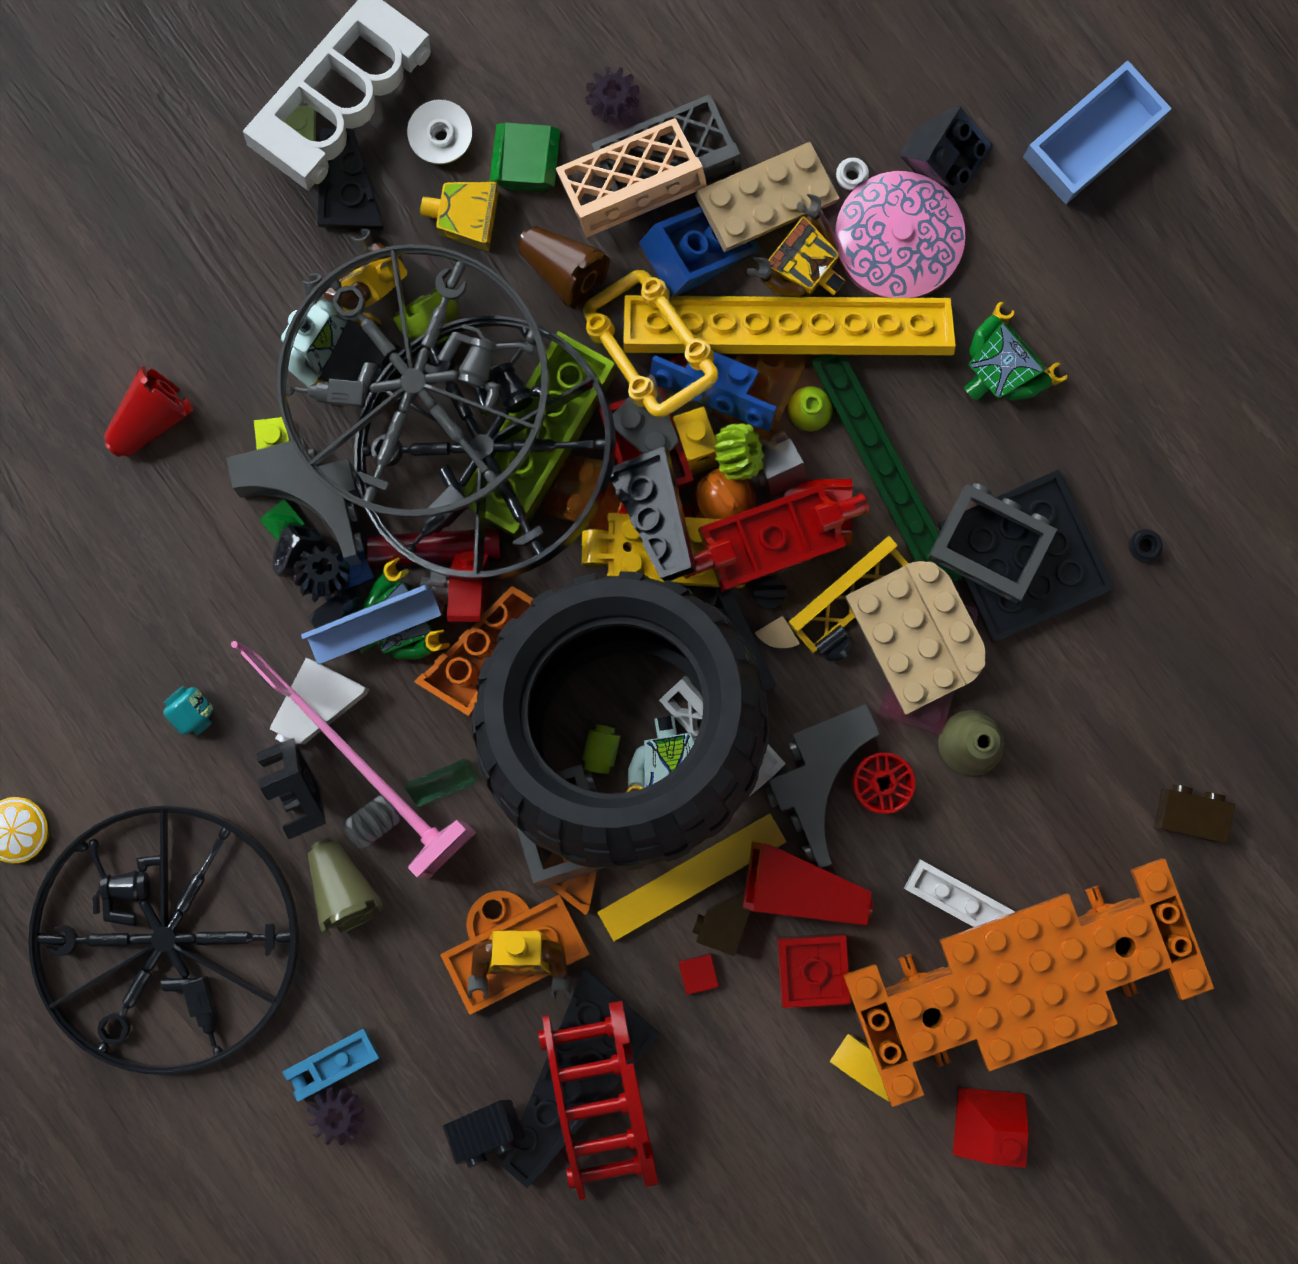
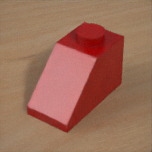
M467 551L455 554L450 569L474 572V552ZM484 554L483 571H490L488 554ZM449 577L448 622H481L492 590L491 580L469 581Z

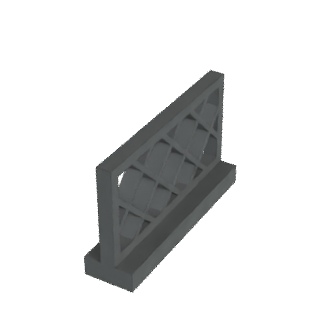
M711 94L592 143V149L595 152L676 118L678 123L683 124L681 130L684 135L688 126L704 132L699 145L689 141L688 143L691 149L695 151V157L699 158L703 166L706 183L741 169L740 151L736 143H733ZM708 107L711 117L707 125L691 120L695 111ZM665 134L660 139L673 143L675 137ZM709 134L721 137L726 145L716 150L704 147ZM634 147L630 149V152L643 156L646 149ZM652 152L649 160L653 159L663 163L666 156ZM674 155L670 166L675 167L684 162L675 160L676 155ZM609 159L600 162L601 168L610 170L615 164V161ZM622 165L620 171L633 175L635 168ZM644 168L640 178L646 179L654 175L644 172L646 169ZM615 180L611 186L612 192L619 190Z

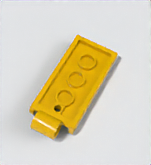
M609 513V532L604 530H585L582 532V566L589 568L608 566L607 576H619L620 571L643 573L650 579L665 582L659 577L642 544L643 541L638 531L634 529L629 519V514ZM685 517L693 554L705 550L698 529L701 526L721 519ZM623 545H628L630 552H626L623 549ZM712 569L693 575L688 579L682 576L671 580L685 586L720 587ZM745 584L734 588H743L745 587Z

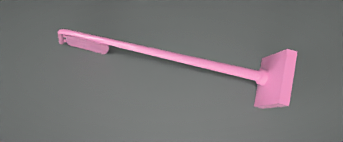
M236 641L231 643V646L241 651L242 656L273 689L290 697L422 837L421 842L425 846L408 866V869L416 877L430 879L477 833L468 823L459 820L454 821L440 832L436 827L431 828L254 650Z

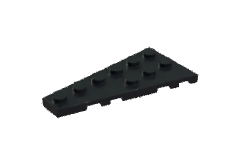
M584 967L559 1030L605 1021V1017L611 1016L609 1003L622 1001L634 1060L627 1062L628 1064H635L657 1039L660 1032ZM608 1035L556 1045L560 1069L612 1059L611 1055L617 1054L615 1037L608 1038ZM548 1056L520 1121L525 1138L515 1142L517 1148L507 1153L502 1165L526 1188L533 1183L565 1145ZM613 1072L563 1082L567 1107L603 1101L620 1082L622 1075L615 1076ZM588 1118L570 1121L573 1135Z

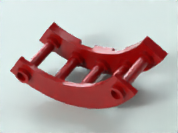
M622 1001L609 1003L611 1016L605 1017V1021L554 1031L550 1017L547 1015L542 1016L544 1030L538 1031L541 1050H547L555 1098L570 1168L566 1169L570 1189L576 1188L579 1201L586 1199L584 1183L636 1173V1176L643 1175L645 1187L659 1185L654 1153L648 1128L644 1120V1109L634 1064H628L627 1062L634 1060ZM608 1035V1038L615 1037L617 1054L611 1055L612 1059L560 1069L557 1044ZM613 1072L615 1076L622 1075L625 1093H620L618 1098L567 1107L563 1082ZM622 1111V1114L629 1113L632 1128L626 1129L627 1133L578 1143L574 1142L570 1121ZM629 1147L630 1150L637 1149L638 1155H633L631 1160L585 1169L581 1168L579 1161L580 1156Z

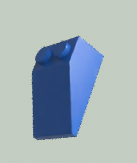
M701 206L654 224L639 242L658 277L665 282L671 298L704 284L761 251L754 239L724 252Z

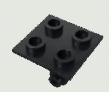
M348 319L319 378L329 382V379L357 381L364 363L369 362L378 364L371 382L372 384L376 382L382 371L391 361L389 356L385 357L368 334L362 329L361 325ZM392 343L396 348L394 352L400 353L403 350L402 347ZM383 393L378 405H380L385 393Z

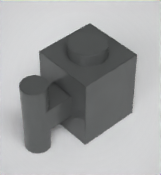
M784 430L759 440L763 444L761 448L765 455L761 459L763 469L759 470L758 475L755 476L760 487L766 485L773 497L808 481L804 462L791 438L788 439Z

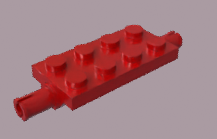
M822 484L701 526L698 532L705 550L693 554L697 571L683 577L688 579L693 575L712 569L723 592L842 549L846 544L841 534V526L846 520L869 513L868 503L857 506L867 499L864 494L860 493L857 496L840 502L831 501L826 496Z

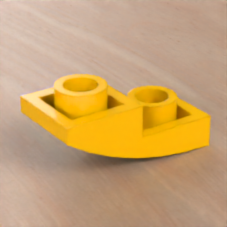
M847 1034L830 1062L889 1102L869 1046L854 1035Z

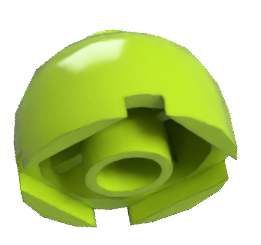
M436 288L432 289L433 295H422L405 306L410 341L412 342L425 334L434 309L439 307L443 297ZM449 300L445 308L447 315L443 325L457 320L459 314L457 301ZM399 310L395 313L396 316H393L391 319L403 334ZM450 335L438 340L436 344L438 345L442 343L443 341L448 339Z

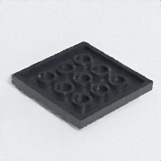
M1059 469L995 497L1001 501L1003 498H1007L1021 505L1020 511L1030 516L1036 513L1046 517L1051 521L1050 526L1057 529L1022 600L1014 603L961 576L992 643L1114 589ZM977 505L964 512L947 546L948 549L1017 583L1040 535L981 505ZM943 520L937 524L940 531L942 530L946 520Z

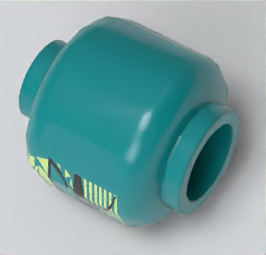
M182 686L163 702L166 705L163 710L164 717L181 735H187L193 731L197 736L212 723L208 718L213 712V706L195 687L186 689Z

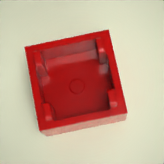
M832 933L776 937L780 1004L783 1008L851 1004L850 993L843 975L849 973L845 934Z

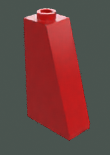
M752 841L743 904L744 909L754 912L851 924H868V918L873 912L871 891L770 844Z

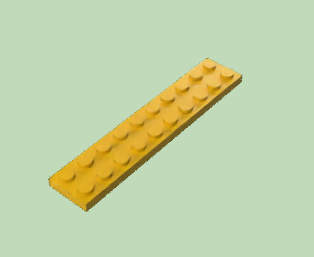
M625 295L624 353H685L686 347L658 308L649 307L641 295ZM669 297V302L694 337L706 341L712 351L718 354L954 355L956 347L951 298Z

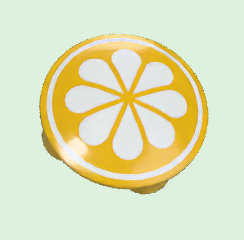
M10 797L1 800L0 861L22 863L32 859L42 850L50 837L47 820L43 811L28 798Z

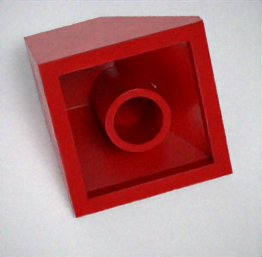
M958 1087L952 1154L991 1165L1026 1168L1029 1132L1025 1093Z

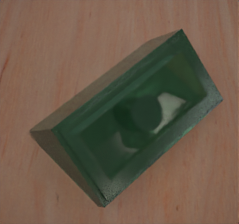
M464 758L409 781L404 786L417 806H422L476 783L477 777L470 760Z

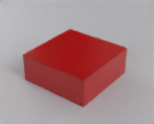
M710 953L678 961L686 995L719 987Z

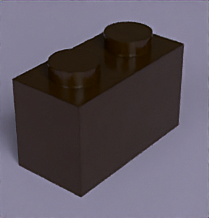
M1173 784L1172 790L1161 789L1154 828L1213 842L1228 843L1235 804L1225 802V795L1205 792V797L1192 794L1193 788Z

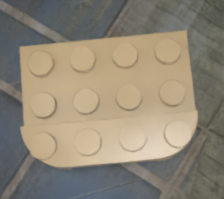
M924 561L909 563L845 596L904 715L969 684L980 674L985 666L984 643L949 575L935 563Z

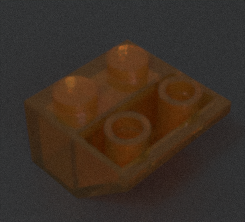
M570 453L554 480L542 513L573 525L586 508L594 493L603 461ZM611 481L596 514L584 530H604L609 532L608 514L619 513L622 506Z

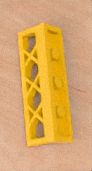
M890 536L885 538L788 622L791 630L812 654L818 650L815 647L816 643L839 625L844 627L855 618L850 606L849 613L844 619L829 618L830 604L835 599L846 600L845 596H841V594L849 587L850 593L854 592L855 582L860 578L874 579L876 581L884 577V575H879L880 561L888 554L895 559L901 568L909 564L897 551L896 547L898 545ZM875 566L874 575L866 574L870 569H872ZM825 609V617H816ZM810 621L825 622L824 636L814 644L801 630ZM829 622L838 623L828 631Z

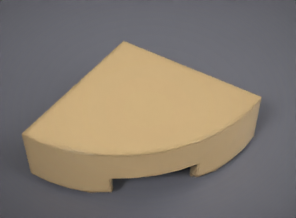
M783 616L754 633L762 643L773 648L788 649L800 644Z

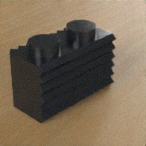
M512 1100L497 1101L443 1125L456 1165L467 1163L468 1168L485 1163L487 1161L486 1155L496 1151L497 1155H502L517 1148L515 1142L524 1139L525 1135L522 1132Z

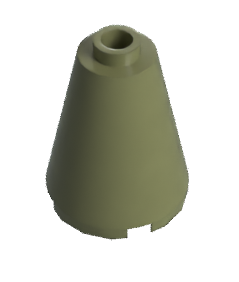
M966 710L953 715L946 721L938 737L939 753L948 767L962 775L978 776L989 772L999 763L1004 752L1005 741L1001 727L991 716L981 711ZM978 738L980 739V743H981V744H980V747L978 746V743H977Z
M325 838L311 846L313 850L308 853V861L319 928L322 935H331L329 929L338 928L339 933L358 927L374 918L372 911L376 908L380 912L384 910L385 906L381 898L338 841H331L330 838Z

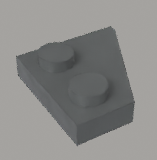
M650 374L647 378L654 383L658 391L656 400L661 404L664 401L654 376ZM630 396L613 413L615 431L642 455L661 447H665L671 452L679 443L669 415L654 417L645 407L635 405Z

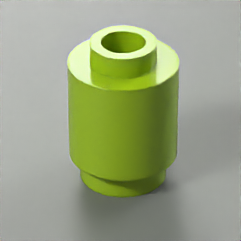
M596 724L595 729H588L582 760L585 761L583 769L603 774L610 773V768L615 765L620 735L614 734L615 727Z

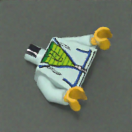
M324 299L314 304L297 333L290 355L288 370L307 387L317 385L318 382L328 383L320 381L318 377H320L348 319L362 326V322L358 317H343L336 311L333 303ZM297 310L293 311V312L289 315V318H288V323H289V325H290V323H291V321H292V318H293V316L295 315V313H296ZM363 313L366 318L382 324L381 320L371 313ZM289 325L287 326V328L285 329V331L283 332V334H282V336H281V341H282V342L284 341V337H285V334H286V331H287Z
M674 715L654 719L657 738L645 740L644 745L636 749L628 768V789L626 793L643 789L660 781L680 765L688 755L697 737H692L691 733L677 735Z

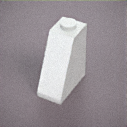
M309 658L305 659L291 686L328 725L365 697L370 690L322 664H317L316 661ZM287 696L270 727V730L278 733L275 738L278 741L285 742L294 738L296 743L304 745L321 732L299 706Z

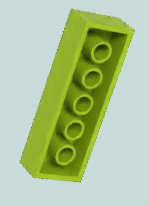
M558 331L557 335L576 349L592 367L601 381L605 392H607L618 373L615 362ZM551 342L546 350L550 376L549 395L554 399L589 377L574 357L556 343ZM540 362L526 384L530 391L541 382ZM594 387L545 416L537 439H552L555 442L578 441L600 404ZM532 397L533 401L526 409L517 413H509V415L518 419L525 417L538 409L539 397ZM505 420L499 432L514 422ZM525 428L503 442L514 443L515 440H527L532 429ZM573 448L555 449L553 452L529 453L523 464L508 479L527 514L526 521L528 524ZM514 450L511 452H496L494 457L501 468V472L507 469L519 453H515ZM478 467L463 491L466 497L477 492ZM497 489L486 497L485 521L516 539L521 537L524 530L521 524L514 520L499 490ZM476 503L470 505L466 510L476 515Z

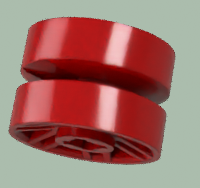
M886 752L875 753L864 757L857 763L851 775L850 786L855 800L863 808L875 813L889 814L901 810L909 803L915 791V776L910 765L900 756ZM885 777L888 787L880 789L877 783L878 778Z

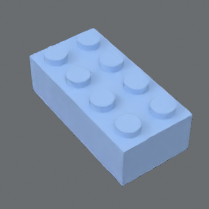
M1127 60L1032 142L1023 158L1066 205L1158 126L1172 108Z

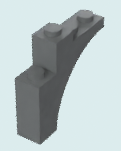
M301 438L300 440L312 459L315 458L317 454L314 447L309 448L304 439ZM291 441L226 458L232 488L240 498L247 496H271L295 502L309 509L332 529L345 561L350 566L362 564L360 553L365 552V545L361 533H356L353 522L358 521L355 504L332 491L320 481L306 466ZM349 459L321 466L317 465L338 486L352 495L361 498L356 482L355 469Z
M867 704L792 734L793 741L788 743L794 760H801L803 766L769 779L767 781L769 787L764 789L771 807L778 806L781 812L791 807L793 808L794 813L790 814L789 817L796 833L803 832L807 844L802 846L809 863L815 862L819 868L832 864L825 840L824 818L827 798L835 777L847 759L860 746L873 737L880 735Z

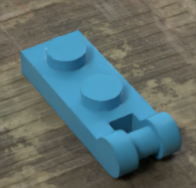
M365 1027L287 1068L282 1073L286 1081L290 1079L295 1089L293 1094L298 1102L376 1061L381 1056ZM308 1069L314 1079L309 1084L306 1083L302 1075Z

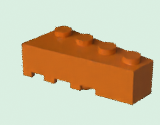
M511 586L484 612L481 622H476L470 629H467L446 653L443 652L434 661L435 663L413 682L472 718L474 703L477 702L478 692L476 688L485 658L491 656L497 645L498 635L503 627L512 618L517 620L531 607L530 601L533 598Z

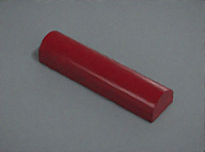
M499 528L485 529L484 554H488L489 562L502 561ZM475 529L440 531L438 534L434 533L431 537H424L415 545L416 551L414 554L436 565L452 564L455 554L467 551L474 552ZM421 533L393 535L407 547L409 544H414L413 541ZM382 535L367 537V556L370 569H384L386 563L396 558L400 559L396 563V568L421 566L397 551Z

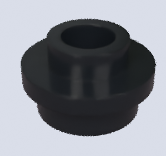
M1139 530L1129 540V551L1140 562L1153 561L1161 554L1162 540L1153 530ZM1142 540L1150 544L1148 552L1140 549V542Z

